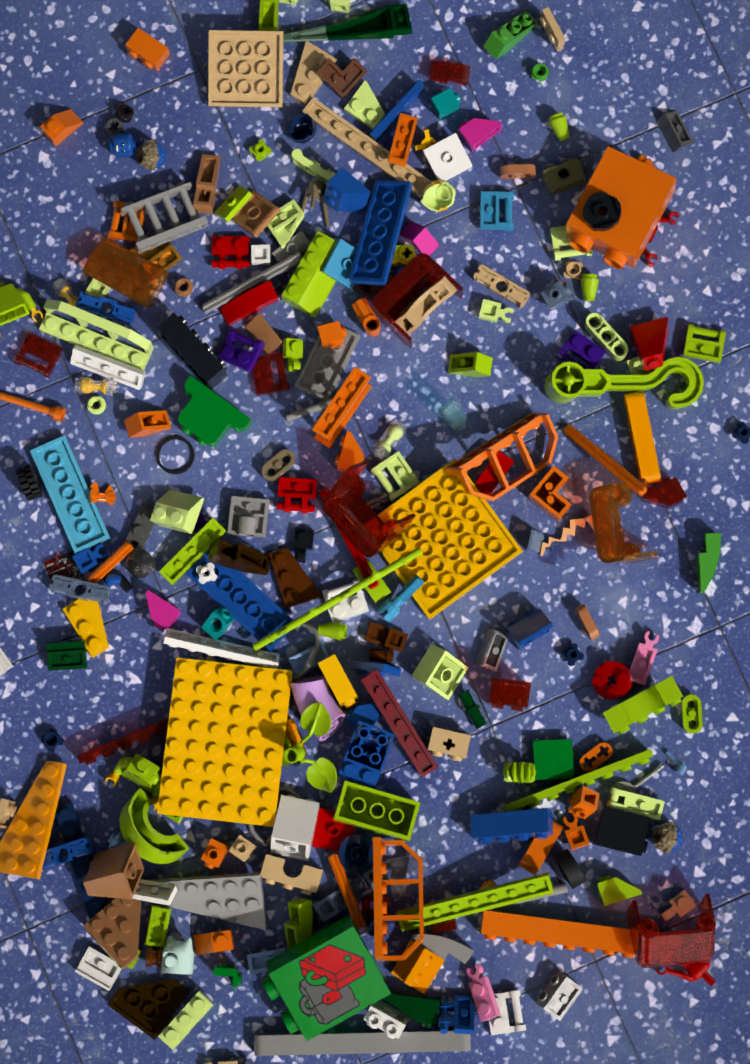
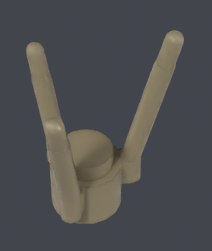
M310 181L308 188L305 190L301 210L304 213L308 198L311 199L310 208L314 209L315 200H319L321 197L325 224L328 228L329 217L327 205L323 200L325 193L323 183Z

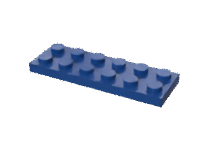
M375 181L349 277L351 283L386 286L412 189L411 182Z
M209 549L186 573L220 606L229 610L235 620L258 641L267 636L268 633L271 634L293 621L291 617L243 573L209 561ZM213 563L217 579L201 584L199 582V574L196 572L197 566ZM288 633L277 638L275 642L265 645V647L271 652Z

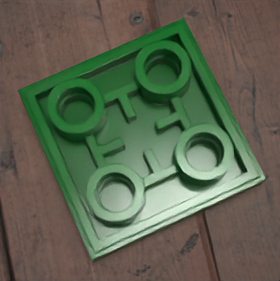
M572 739L533 741V759L536 770L535 780L574 779Z

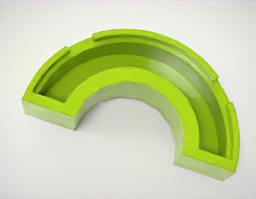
M670 676L603 712V715L613 733L619 732L621 735L630 730L629 725L636 721L639 725L648 720L647 716L654 712L655 715H658L666 710L665 706L670 704L673 707L681 703L683 695L674 678Z
M140 788L125 803L121 810L120 830L123 839L127 844L136 843L139 855L144 860L156 864L173 863L179 860L190 848L178 833L172 836L163 835L151 826L148 820V810L153 802Z

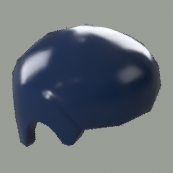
M307 113L294 115L291 124L288 126L290 138L296 143L302 144L312 140L316 134V125L313 118Z

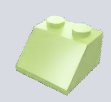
M170 489L155 503L150 521L161 527L193 534L204 498Z
M431 644L411 677L446 700H449L468 667L446 650Z

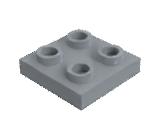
M231 496L227 534L266 538L270 500Z

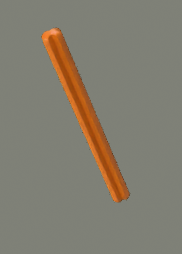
M568 424L564 428V432L569 438L635 493L643 496L647 492L644 484L574 426Z

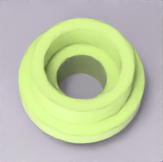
M93 396L88 400L87 408L92 414L99 415L105 411L106 402L101 396ZM100 403V407L96 409L94 404Z

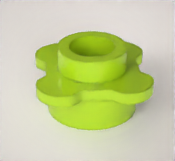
M263 139L258 140L257 144L249 148L250 153L254 154L257 161H262L272 152L271 148L266 146Z

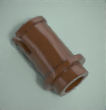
M370 648L369 659L370 661L393 662L394 650H390V648H387V650Z

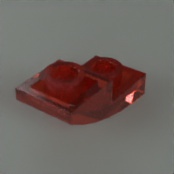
M443 61L431 62L430 80L447 84L450 81L464 86L469 83L470 66Z

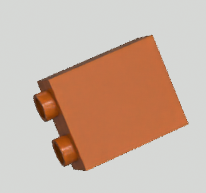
M608 146L566 223V237L570 238L568 244L582 253L587 254L590 249H594L604 254L602 260L615 269L622 270L624 265L635 268L675 192L677 178ZM595 193H608V195L616 197L620 202V221L614 228L608 231H593L584 221L583 207L587 199ZM599 208L597 214L604 216L608 211Z

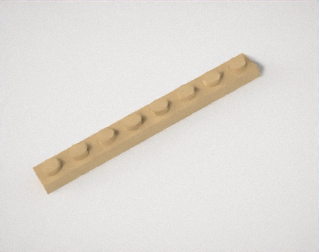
M314 97L310 100L302 113H307L317 125L394 180L411 182V192L422 199L425 187L432 181L407 163L405 167L388 163L390 151Z

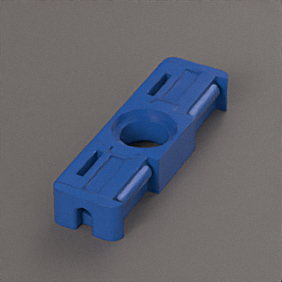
M83 291L78 294L76 307L89 313L131 324L134 321L133 316L136 313L135 306L133 308L117 304L118 301L101 296L96 298L83 294ZM102 303H108L111 306L110 312L105 313L102 311Z
M85 837L48 849L42 870L76 860L84 855L93 854L94 849L91 839ZM63 848L68 852L66 859H62L60 856V851Z

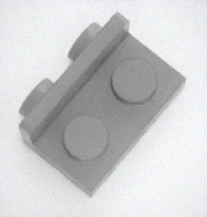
M558 971L552 976L545 990L539 994L536 1004L561 1021L583 988Z

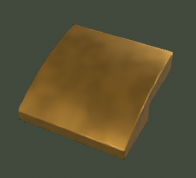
M170 242L137 254L135 247L130 250L152 281L182 260V257Z

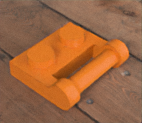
M114 201V212L107 238L138 242V236L129 215H125L122 233L117 232L121 208L128 202ZM146 208L135 211L142 229Z

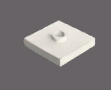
M456 133L422 150L437 180L447 181L472 167Z

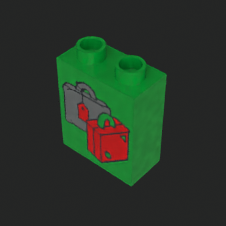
M349 915L267 960L266 966L269 975L261 979L272 1001L281 996L288 1009L280 1012V1015L289 1032L293 1034L300 1030L306 1041L391 994L382 973Z

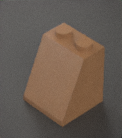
M136 843L125 844L95 854L94 859L90 862L88 873L83 878V886L88 896L120 899L133 898L144 871Z

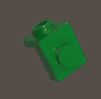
M219 963V967H214L213 975L233 977L232 989H237L238 985L242 984V973L239 972V968H231V964Z

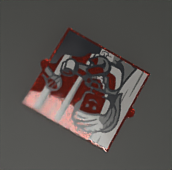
M74 551L61 556L57 555L56 558L44 562L51 583H53V575L85 581L83 574H81L72 558L75 555Z

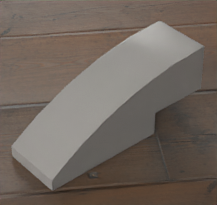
M420 933L412 935V938L415 940L420 937ZM424 934V941L421 943L444 960L449 953L464 964L467 963L474 950L462 943L439 935Z

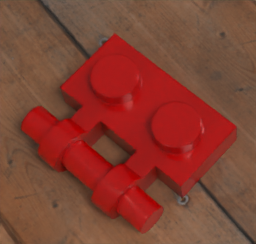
M212 236V256H219V260H212V268L225 270V268L242 269V267H250V260H242V256H250V236ZM226 256H236V260H226Z
M279 477L278 497H285V503L277 502V510H284V512L288 513L290 511H301L302 514H307V512L315 513V505H308V499L316 500L317 480ZM291 498L302 499V504L291 503Z

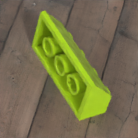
M317 231L281 295L283 302L314 318L317 317L336 283L335 280L321 272L336 240Z

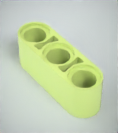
M589 314L585 321L586 331L614 361L624 360L628 353L626 342L600 314ZM596 320L599 325L592 327L589 321ZM609 334L611 340L605 341L601 335ZM618 347L622 348L624 353L622 355H618L615 353L614 349Z

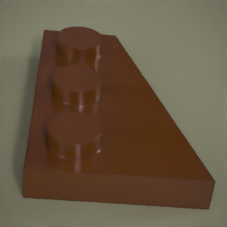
M288 548L269 554L286 609L323 598Z

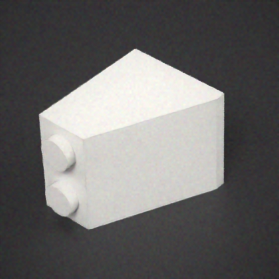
M281 795L271 836L270 854L309 861L320 803L312 799H299L293 795Z

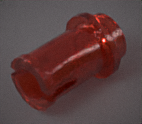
M455 918L432 924L434 935L447 931L454 932L453 930L457 929Z

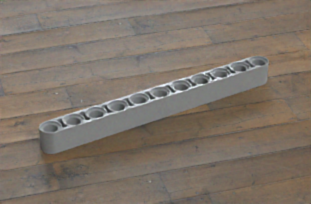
M440 1030L403 1031L399 1039L389 1038L384 1034V1031L321 1033L306 1041L302 1033L254 1035L255 1056L471 1051V1034L454 1033V1030H448L446 1034L440 1033Z

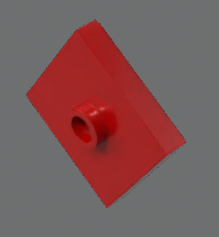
M319 808L311 846L338 852L342 841L348 836L354 835L355 826L334 821L333 818L336 811Z

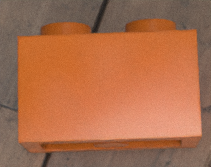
M140 28L136 29L125 44L127 54L135 60L138 58L149 70L154 69L158 71L170 55L168 47Z

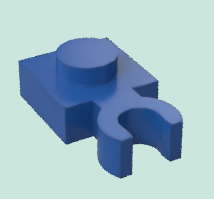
M103 544L97 545L93 552L88 547L72 556L81 574L98 566L97 559H106L109 556L108 553L99 554V550L104 547Z

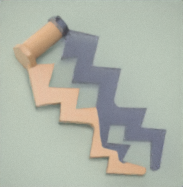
M591 514L583 519L570 520V529L563 527L560 540L549 537L548 543L542 542L540 556L544 555L546 549L552 552L553 544L559 545L560 550H554L552 560L541 559V561L556 566L558 557L565 560L566 549L569 548L581 552L582 542L594 546L597 535L603 531L594 519V515ZM585 522L589 523L594 533L587 531V537L577 534L576 544L567 541V534L575 536L576 525L585 528Z

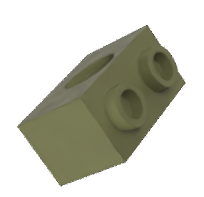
M578 158L566 159L557 166L555 164L549 165L542 173L549 196L581 186L586 181ZM566 173L568 177L563 179L558 174Z

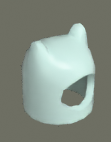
M168 936L162 952L161 972L193 974L194 950L192 939L187 937L185 941H175L173 936Z

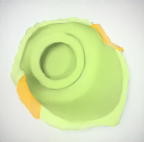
M434 180L425 187L420 202L431 211L440 212L447 210L454 203L456 196L455 188L445 180Z

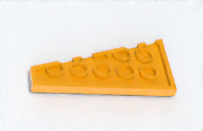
M46 760L0 841V873L40 880L67 764Z

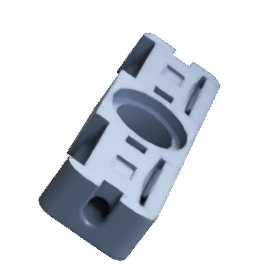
M53 575V583L49 586V590L52 593H61L84 601L89 599L104 605L108 603L111 593L108 586L60 575ZM79 585L85 586V591L82 594L75 593V589Z

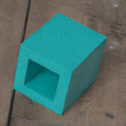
M451 88L431 98V105L439 120L459 110L460 97Z

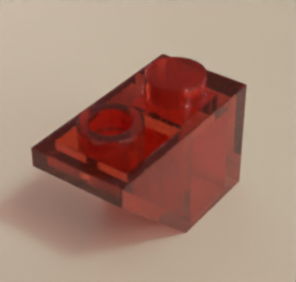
M667 477L659 482L660 486L647 488V492L640 499L642 502L669 509L684 501L687 495L676 477L672 479Z

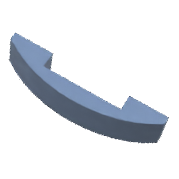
M373 868L350 882L356 901L374 891ZM383 874V880H390L387 874ZM338 889L314 904L313 907L322 922H325L346 909L347 905L341 890Z

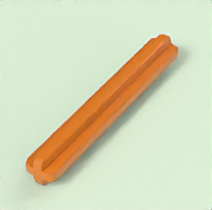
M338 854L330 855L328 860L356 929L365 927L366 923Z

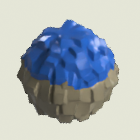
M156 140L145 142L141 147L137 148L139 165L150 169V171L159 168L166 161L164 147L157 143Z
M670 821L654 826L651 839L657 849L663 853H668L681 846L683 841L681 836L683 833L676 823Z

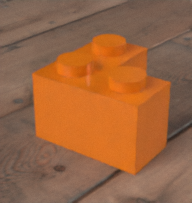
M553 465L530 493L528 499L555 521L559 522L571 507V503L558 494L569 477Z

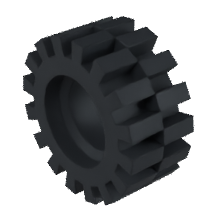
M29 464L16 469L18 480L26 499L31 501L42 497V488L33 466Z

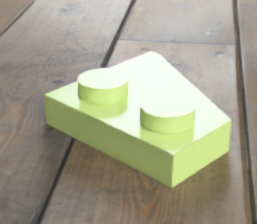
M366 81L363 82L344 108L345 112L372 130L385 117L383 109Z
M294 199L280 207L281 211L267 225V228L282 249L285 248L305 216Z

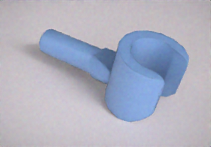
M668 750L665 754L677 765L674 771L683 776L687 770L686 765L676 759Z

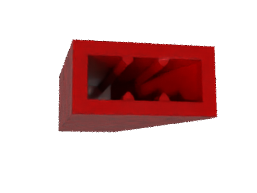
M664 317L630 326L631 340L644 371L662 367L669 333L668 318Z

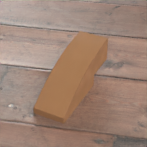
M202 154L193 202L196 213L213 214L221 156Z

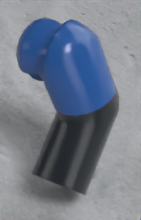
M110 573L104 580L105 584L109 587L114 584L120 585L126 593L133 589V586L123 574Z

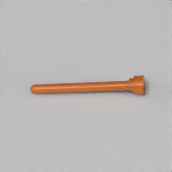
M0 392V400L48 414L53 420L62 422L66 413V408L57 406L51 408Z

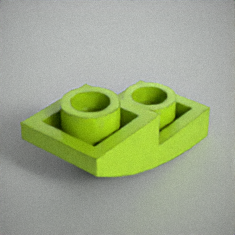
M367 559L372 572H377L369 559ZM358 566L354 568L353 572L362 581L364 577ZM382 578L377 580L379 585L376 588L370 589L368 586L365 587L375 603L392 593Z

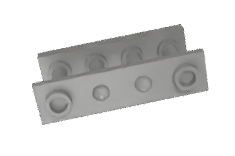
M180 182L173 189L136 203L128 202L123 205L120 211L121 217L129 215L138 236V242L135 244L137 254L207 228L208 221L206 216L201 218L197 216L187 193L191 190V182L186 184L185 182ZM177 195L181 196L190 216V222L183 224L179 221L170 198ZM163 201L173 224L172 229L167 231L162 228L153 207L154 204ZM146 208L156 231L155 235L149 238L145 236L135 211Z

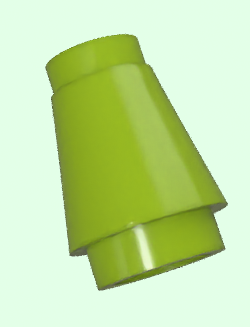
M563 112L549 117V125L559 141L562 142L569 139L567 119Z
M582 274V279L580 280L584 297L583 301L594 302L599 283L597 274Z
M342 621L319 624L318 633L321 636L341 641V639H346L347 624H343Z

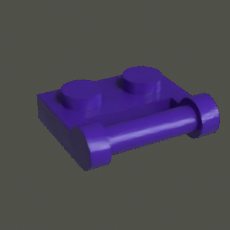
M231 328L218 356L223 362L251 373L265 343L262 340H254L242 335L237 330ZM237 340L254 347V349L250 352L233 344Z
M575 330L558 352L556 358L560 361L562 359L565 362L577 363L583 369H595L606 351ZM567 351H571L590 365L585 367L566 354Z

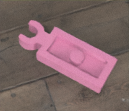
M649 631L644 635L645 644H638L629 669L631 681L645 686L658 649L653 648V645L659 641V635H656L655 640L651 641L648 638Z
M481 964L475 965L476 973H474L473 968H468L466 971L467 975L472 978L473 982L468 983L480 1021L483 1022L501 1014L488 976H482L483 967Z

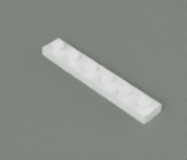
M170 628L166 630L163 643L174 648L181 647L191 652H203L209 656H220L227 660L242 661L248 665L255 664L264 668L278 669L280 654L261 649L255 651L252 647L217 639L214 640L213 638Z

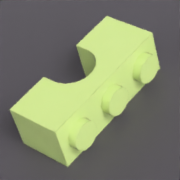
M202 990L198 991L158 1037L174 1050L215 1003Z

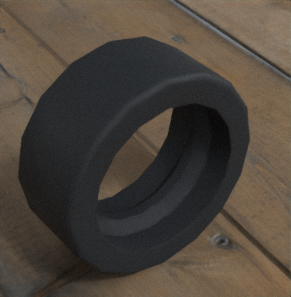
M568 849L554 856L560 871L572 889L586 882L579 865Z

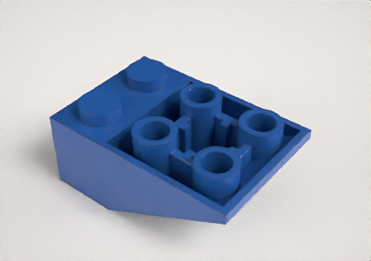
M358 720L338 776L375 789L395 734Z

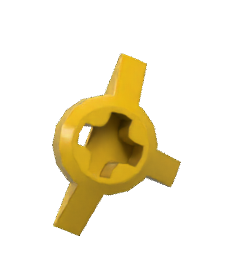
M429 129L424 130L425 138L422 140L421 145L415 146L416 150H424L431 146V143H437L434 138L430 137Z

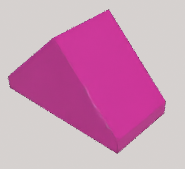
M413 221L399 234L400 237L413 246L426 259L439 247L438 242L426 227Z

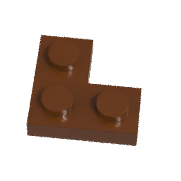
M328 58L315 72L340 98H344L368 71L355 58L343 70Z

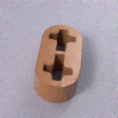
M533 164L504 165L500 167V176L503 179L532 178L536 176V166Z
M583 603L575 607V611L589 639L593 640L600 637L599 631L585 604Z

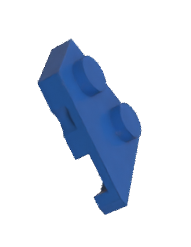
M350 661L349 669L356 670V674L366 675L374 669H377L382 677L384 675L400 677L401 669L382 663Z

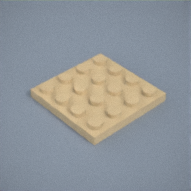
M209 30L208 106L283 108L284 32Z

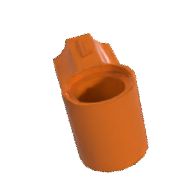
M361 298L352 304V308L361 322L365 333L370 337L377 336L381 332L380 321L367 299ZM370 323L377 324L375 329H369L367 326Z

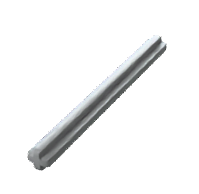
M297 252L202 304L204 312L209 313L300 263L302 260L301 254Z

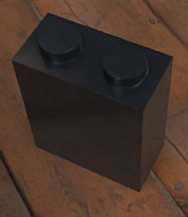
M603 806L594 845L642 856V853H646L648 842L645 841L646 834H650L652 822H649L650 817Z

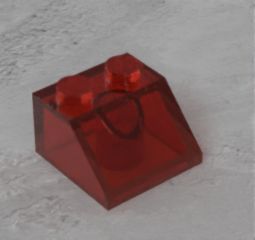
M492 678L488 704H491L492 708L503 709L504 706L511 707L512 711L523 712V709L528 707L531 682Z

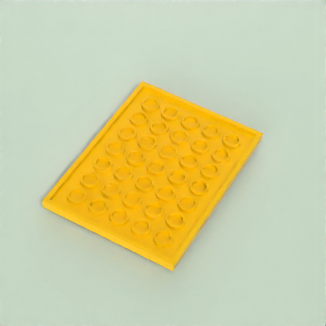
M176 657L157 814L274 827L293 671Z

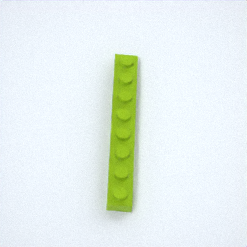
M649 749L504 805L505 811H521L522 807L527 805L532 808L540 805V800L547 798L548 801L558 798V793L566 791V794L576 791V786L584 784L585 787L596 783L594 779L602 777L603 780L613 777V772L617 770L623 773L631 770V765L638 763L641 766L649 763V758L653 757L652 751Z
M549 872L424 904V926L554 893V888ZM419 905L399 910L396 915H419ZM419 920L399 921L402 932L419 928Z

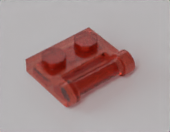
M28 333L19 353L15 357L14 363L19 366L24 365L42 373L44 377L50 378L63 352V348ZM26 354L47 362L48 366L44 367L26 359L25 356Z
M283 352L259 356L252 369L257 396L290 390V384L287 383ZM276 361L279 385H274L270 363Z

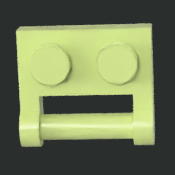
M566 226L550 228L555 261L565 257L593 255L592 249L587 254L575 249L560 251L559 247L569 246L570 238L566 237Z
M399 451L371 469L373 476L376 475L389 494L391 502L396 501L420 484V481ZM383 469H388L399 485V490L395 491L382 472Z

